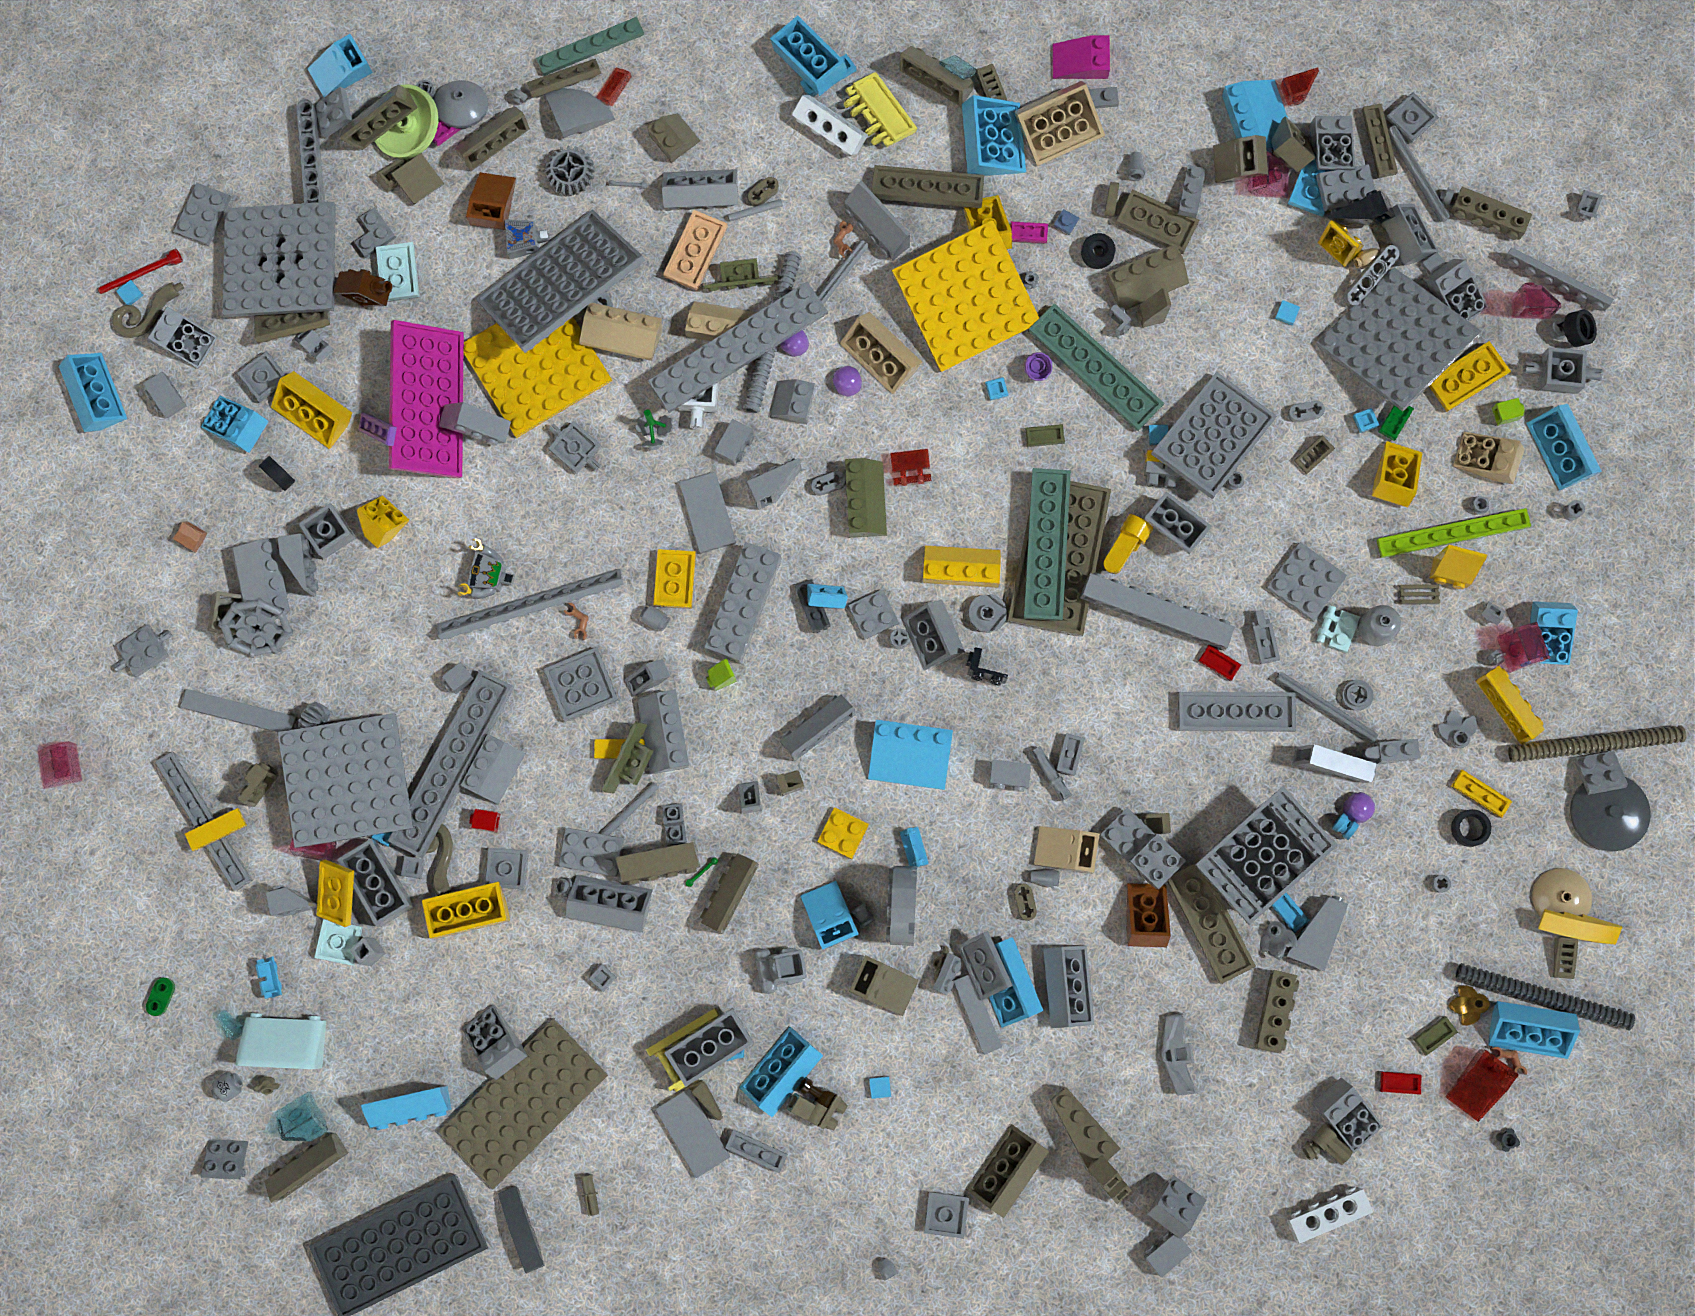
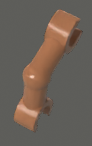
M843 220L839 225L840 231L833 242L839 248V254L846 258L844 252L849 250L852 253V249L847 244H844L842 240L846 234L853 230V225L849 223L847 226V223Z
M568 603L573 607V611L567 612L564 610V612L580 620L579 627L574 632V637L577 639L578 633L583 632V640L585 641L587 639L586 626L589 617L577 610L573 603Z
M1499 1047L1490 1048L1498 1051V1056L1490 1057L1491 1059H1511L1514 1067L1512 1073L1516 1078H1519L1517 1074L1519 1068L1522 1069L1524 1075H1527V1069L1521 1065L1517 1051L1501 1050Z

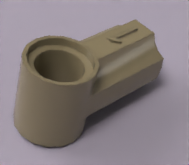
M1324 1124L1310 1139L1340 1165L1347 1162L1353 1153Z

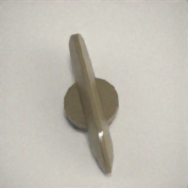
M943 946V950L940 951L941 956L936 957L933 961V967L936 969L934 973L935 983L949 953L947 946Z

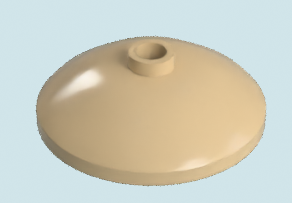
M1557 868L1545 872L1538 878L1533 888L1532 901L1540 917L1544 909L1561 914L1567 912L1582 917L1583 914L1588 915L1591 909L1592 894L1588 883L1581 875L1569 869ZM1565 893L1569 896L1567 901L1564 899Z

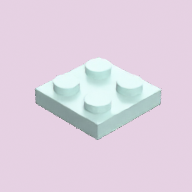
M323 919L314 958L354 966L356 958L350 949L360 941L363 927L355 925L343 927Z

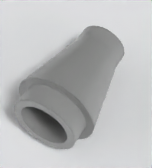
M1136 151L1131 153L1127 175L1130 180L1139 181L1144 178L1146 172L1142 154Z
M1048 869L1031 872V882L1051 888L1059 886L1060 871Z

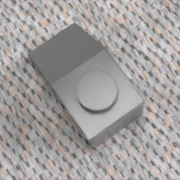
M663 659L646 663L626 678L625 682L634 697L661 684L670 677V674Z

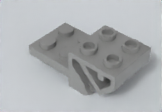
M1128 807L1100 834L1138 875H1142L1157 890L1186 862L1158 833L1155 835Z

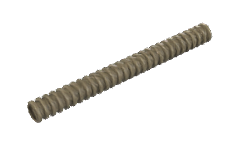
M1682 725L1671 728L1661 727L1659 729L1654 728L1653 730L1630 731L1629 733L1619 732L1617 734L1612 733L1611 735L1606 734L1605 736L1594 735L1593 737L1588 736L1581 739L1577 737L1575 739L1570 738L1569 740L1564 739L1563 741L1558 740L1557 742L1555 740L1551 742L1546 741L1545 743L1540 742L1539 744L1535 742L1533 745L1528 743L1527 746L1526 744L1516 745L1515 747L1510 745L1508 756L1510 761L1515 763L1516 760L1518 762L1522 760L1528 761V759L1532 761L1534 758L1539 760L1540 758L1546 759V757L1552 758V756L1557 758L1558 756L1564 757V755L1570 756V754L1574 756L1576 754L1581 755L1582 753L1630 749L1631 747L1641 748L1642 746L1666 745L1673 742L1683 743L1686 739V731Z

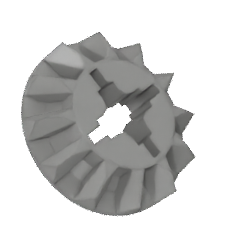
M1350 681L1342 690V699L1346 706L1352 710H1364L1373 701V690L1365 681ZM1359 690L1360 695L1364 698H1359L1355 702V696L1350 693H1356Z

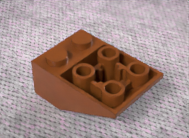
M479 173L469 199L466 214L470 225L506 230L505 220L509 219L516 177Z

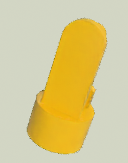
M1129 514L1120 528L1121 533L1104 560L1105 570L1112 574L1119 573L1130 554L1137 552L1140 545L1145 544L1154 529L1153 526L1143 518Z

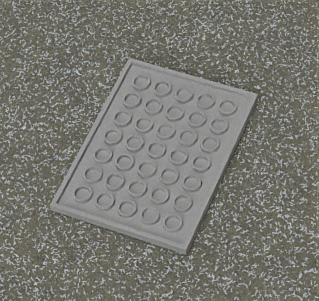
M592 209L475 299L520 349L526 353L544 338H547L557 328L564 325L574 315H577L588 304L594 302L596 298L608 291L618 281L624 279L631 271L638 268L645 259Z

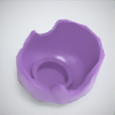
M803 330L780 343L782 350L792 357L803 355L809 346L808 337Z
M1042 352L1032 353L1025 360L1024 371L1034 381L1046 380L1052 372V361L1048 355Z
M844 366L835 371L833 384L840 395L848 397L860 391L862 379L856 368Z
M1363 792L1352 794L1343 804V813L1348 816L1350 821H1355L1356 823L1366 822L1375 812V803L1369 795Z

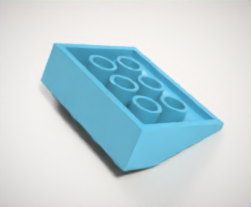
M1275 79L1241 81L1225 86L1222 97L1236 139L1253 135L1266 137L1267 155L1273 154L1271 140L1281 120L1285 116L1287 117Z
M973 95L962 104L967 174L989 176L1026 173L1023 133L1014 113L1015 110L1021 108L1020 103Z
M876 720L868 779L945 790L953 730Z

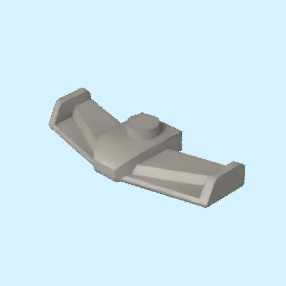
M1186 1013L1165 1016L1163 1047L1161 1051L1162 1062L1165 1064L1177 1096L1198 1093L1186 1065L1194 1063L1191 1043L1183 1044Z

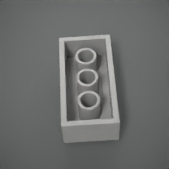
M370 839L337 859L341 866L354 870L353 888L375 926L382 927L415 907L376 840Z

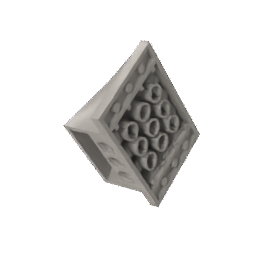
M1282 786L1268 800L1260 804L1222 837L1195 866L1244 921L1250 925L1338 845L1286 788Z

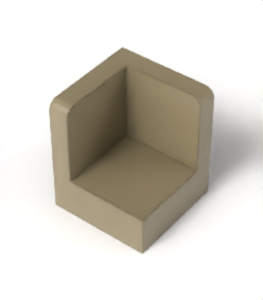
M798 770L776 776L783 796L805 788Z
M1170 813L1144 815V824L1155 835L1157 833H1171Z

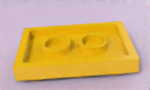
M658 549L654 607L692 609L696 551Z
M326 859L320 861L316 916L343 927L351 925L354 870Z

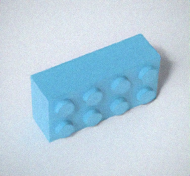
M796 16L770 38L774 51L819 96L847 74L845 61L799 16Z

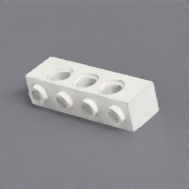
M802 95L792 114L797 118L796 121L804 126L808 125L813 133L824 136L829 144L837 145L841 148V152L848 156L857 154L868 134L810 95ZM813 111L817 115L816 121L812 119ZM827 122H830L832 125L831 131L826 127ZM842 132H845L847 135L846 141L842 140Z
M1353 1186L1346 1189L1345 1194L1341 1196L1334 1194L1327 1197V1202L1310 1204L1308 1210L1302 1212L1299 1209L1291 1212V1217L1286 1218L1295 1241L1300 1244L1373 1213L1364 1190ZM1349 1200L1351 1208L1348 1211H1344L1343 1203ZM1331 1208L1333 1215L1331 1218L1326 1219L1324 1212L1326 1209ZM1309 1216H1313L1315 1222L1312 1226L1308 1227L1306 1219Z

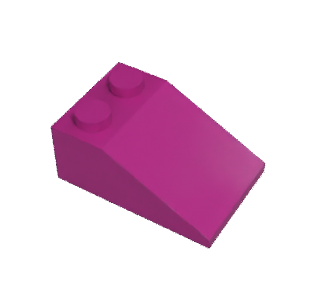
M1090 35L1053 43V79H1108L1110 72V35Z

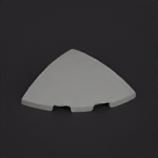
M561 88L560 90L544 94L563 138L580 131L581 134L615 120L609 108L588 92Z

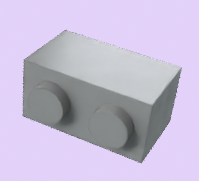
M160 372L143 383L147 389L144 391L150 400L155 401L156 405L154 407L160 415L163 414L169 418L187 407L164 372Z
M732 419L714 451L715 455L736 466L737 462L743 460L746 446H750L754 440L753 429Z
M992 760L989 785H993L994 789L1004 790L1005 787H1013V791L1024 792V789L1029 788L1031 764Z
M1170 1231L1161 1236L1162 1241L1160 1243L1149 1246L1145 1250L1147 1254L1144 1255L1145 1259L1161 1278L1192 1252L1182 1238H1178Z

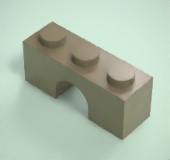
M1103 1156L1091 1162L1088 1171L1116 1204L1121 1202L1132 1191L1122 1180L1123 1178Z

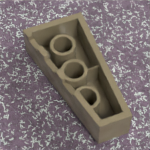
M1067 1087L1062 1088L1050 1099L1087 1171L1094 1159L1103 1156L1108 1161L1121 1149Z

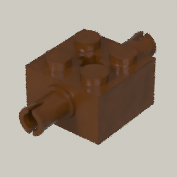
M348 269V271L339 272L334 293L360 306H387L389 294L393 286L391 282L385 281L384 278L371 275V272L368 270L360 269V271Z

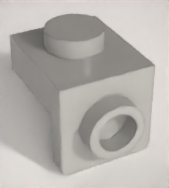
M1583 190L1576 208V212L1580 213L1579 217L1590 220L1591 217L1597 218L1598 214L1596 213L1603 195Z
M1115 304L1110 309L1108 315L1120 325L1114 334L1118 337L1120 334L1124 335L1131 328L1130 323L1132 319L1123 307H1118Z

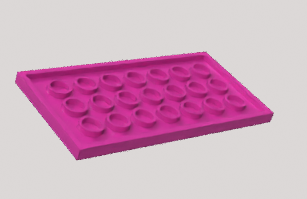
M399 320L391 321L389 424L397 427L394 445L389 446V469L451 478L462 477L463 434L440 427L439 423L444 405L463 402L464 332Z

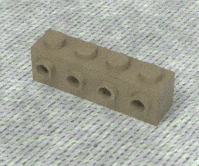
M1461 187L1457 193L1450 213L1454 214L1458 219L1465 218L1476 226H1485L1491 232L1503 233L1512 240H1520L1532 217L1531 213L1465 187Z
M1277 970L1270 971L1254 1048L1281 1054L1282 1050H1285L1287 1039L1284 1037L1285 1032L1289 1031L1291 1019L1288 1018L1290 1011H1293L1295 1006L1293 995L1299 987L1298 975Z

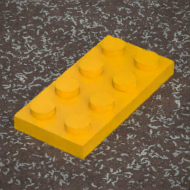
M1488 341L1451 364L1429 388L1445 411L1448 412L1503 378L1511 370L1491 342Z

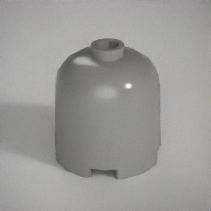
M1386 605L1371 608L1358 621L1357 629L1359 636L1371 646L1386 645L1400 631V615L1395 609Z

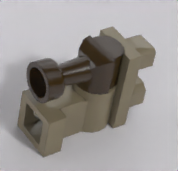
M805 1077L801 1081L798 1091L803 1094L809 1092L816 1098L811 1102L794 1093L786 1109L822 1129L827 1128L834 1131L838 1125V1120L832 1117L834 1111L836 1110L843 1114L848 1105L838 1094L827 1088L820 1089L813 1086V1081Z

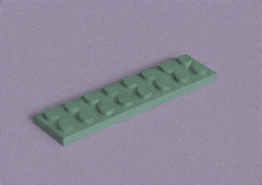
M1055 303L1029 328L1028 332L1137 431L1164 405L1163 401Z
M1032 469L1024 619L1063 620L1071 470Z

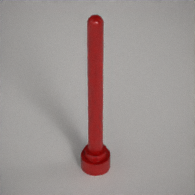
M177 248L170 250L166 254L167 257L100 286L98 292L101 294L106 293L165 265H177L183 262L181 254Z

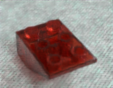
M1479 1049L1445 1097L1479 1122L1508 1091L1519 1074L1486 1049Z

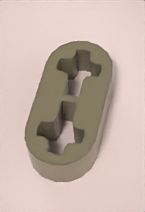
M767 177L752 188L748 193L749 203L752 206H758L774 196L779 190L777 179ZM774 183V189H767V184ZM755 194L756 196H758L759 194H761L759 196L760 200H753V195Z
M1110 182L1104 216L1114 217L1119 183Z
M1020 884L1014 891L1018 912L1023 920L1030 921L1037 914L1033 892L1029 885ZM1021 887H1024L1025 890L1029 891V893L1026 894L1027 901L1023 900L1022 895H1018V892L1021 891ZM1025 903H1028L1029 909H1033V913L1030 914L1031 917H1027V915L1022 913L1025 910Z

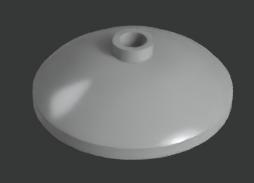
M457 80L445 84L436 92L433 99L438 110V119L445 125L454 128H467L479 123L485 117L489 106L485 91L479 85L465 80Z

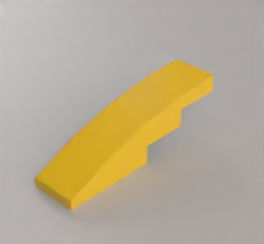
M1544 909L1538 924V929L1554 934L1616 945L1623 928L1620 925L1584 914L1581 917L1567 912L1561 914Z

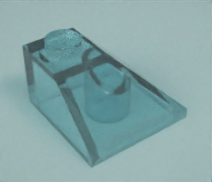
M310 1092L275 1112L280 1138L283 1141H312L328 1131L326 1120Z

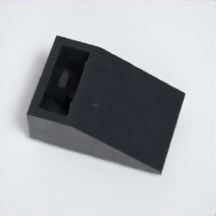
M1373 190L1366 194L1367 197L1361 200L1359 198L1349 202L1348 206L1335 208L1331 211V214L1327 215L1328 219L1339 224L1379 225L1396 216L1388 196L1380 190Z

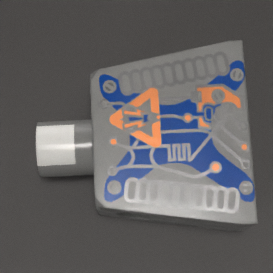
M505 220L507 252L510 259L536 253L539 250V242L549 241L548 230L538 231L535 221Z

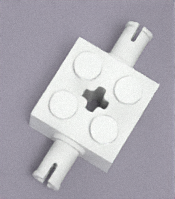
M719 382L678 407L679 411H691L690 428L695 429L696 426L697 429L702 428L703 412L717 413Z

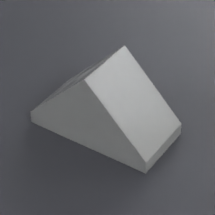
M758 781L738 784L742 813L762 811Z

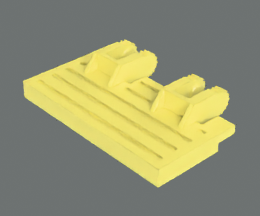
M876 72L846 88L845 91L850 98L843 105L848 108L858 102L860 103L859 106L852 109L850 112L851 116L854 117L862 113L870 125L878 122L865 130L868 136L878 131L881 132L871 140L873 145L883 141L886 147H889L917 131L916 125Z

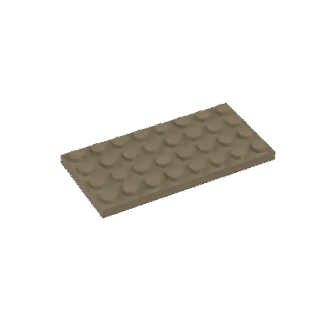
M1070 481L1062 621L1024 619L1029 510L1007 622L1083 637L1090 602L1081 599L1080 596L1088 575L1096 572L1111 489Z
M554 1018L524 1047L527 1054L526 1058L497 1080L493 1078L439 1131L492 1189H495L608 1076Z

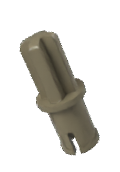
M593 1174L580 1177L584 1193L582 1197L585 1198L588 1216L599 1214L596 1197L598 1192L595 1191Z

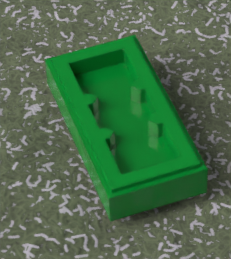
M1394 405L1378 432L1395 441L1414 408L1408 406L1402 412Z

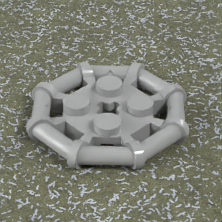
M259 597L256 600L232 603L231 608L223 619L219 620L218 624L225 637L226 646L248 654L250 658L268 653H279L286 640L293 635V629L290 627L286 616L287 611ZM255 608V609H253V611H251V612H248V610H245V609ZM235 614L240 615L237 620H232ZM279 619L282 626H277L275 620ZM259 625V629H254L252 626ZM230 628L236 629L235 635L232 636ZM276 633L281 634L277 641L273 639ZM243 640L251 644V647H248L240 643L239 641Z

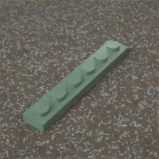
M634 17L539 56L536 59L543 75L546 76L644 35V31L638 18Z

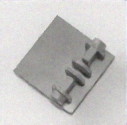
M209 1139L201 1178L241 1180V1177H245L246 1170L243 1169L248 1141Z

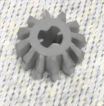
M317 702L309 704L298 720V727L307 728L325 725L330 718V710Z

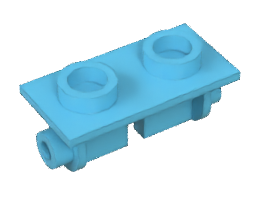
M919 827L900 831L909 866L920 867L928 865Z
M274 956L265 960H256L257 964L255 967L258 978L265 977V981L259 982L261 995L264 996V999L282 995V985L278 979L277 964L274 961Z

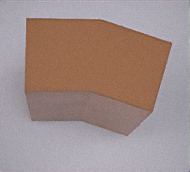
M186 521L182 522L173 539L196 553L203 543L207 532Z

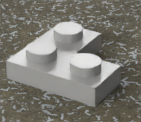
M375 207L359 217L369 232L354 243L365 258L375 253L376 247L385 246L396 238Z

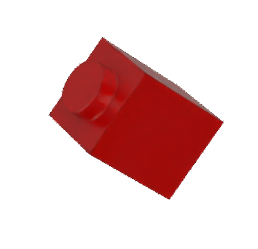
M475 809L474 813L470 815L469 823L472 824L471 828L475 830L497 833L501 814Z

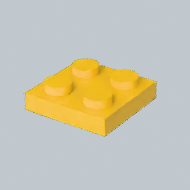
M834 807L817 842L853 859L869 824Z

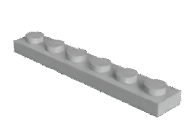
M1511 248L1504 258L1508 265L1515 268L1519 267L1527 275L1536 276L1543 283L1552 284L1558 287L1559 291L1574 295L1578 301H1586L1592 304V307L1596 310L1605 311L1614 300L1514 248Z

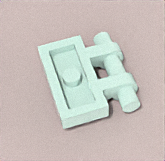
M1329 605L1327 612H1324L1322 626L1317 631L1318 637L1316 641L1323 644L1325 638L1330 639L1328 647L1347 653L1360 617L1343 610L1340 611L1339 617L1335 616L1336 607ZM1331 622L1336 623L1333 632L1328 630Z

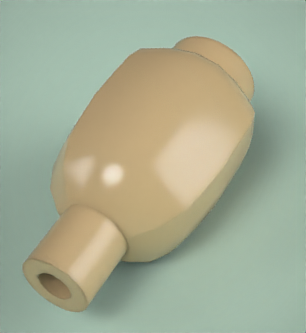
M1369 248L1359 252L1357 257L1353 259L1355 267L1357 269H1365L1373 262L1381 249Z

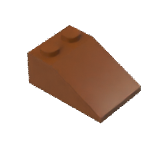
M1127 883L1126 930L1128 946L1167 948L1171 932L1166 884H1163L1157 890L1150 884Z

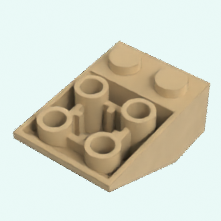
M1464 432L1453 467L1497 482L1514 484L1524 448L1521 441Z
M1039 826L1034 865L1093 874L1100 833Z

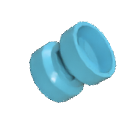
M1342 813L1331 829L1342 833V837L1349 840L1359 827V824L1355 821H1350L1348 816Z

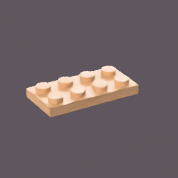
M693 210L663 276L698 291L728 224Z

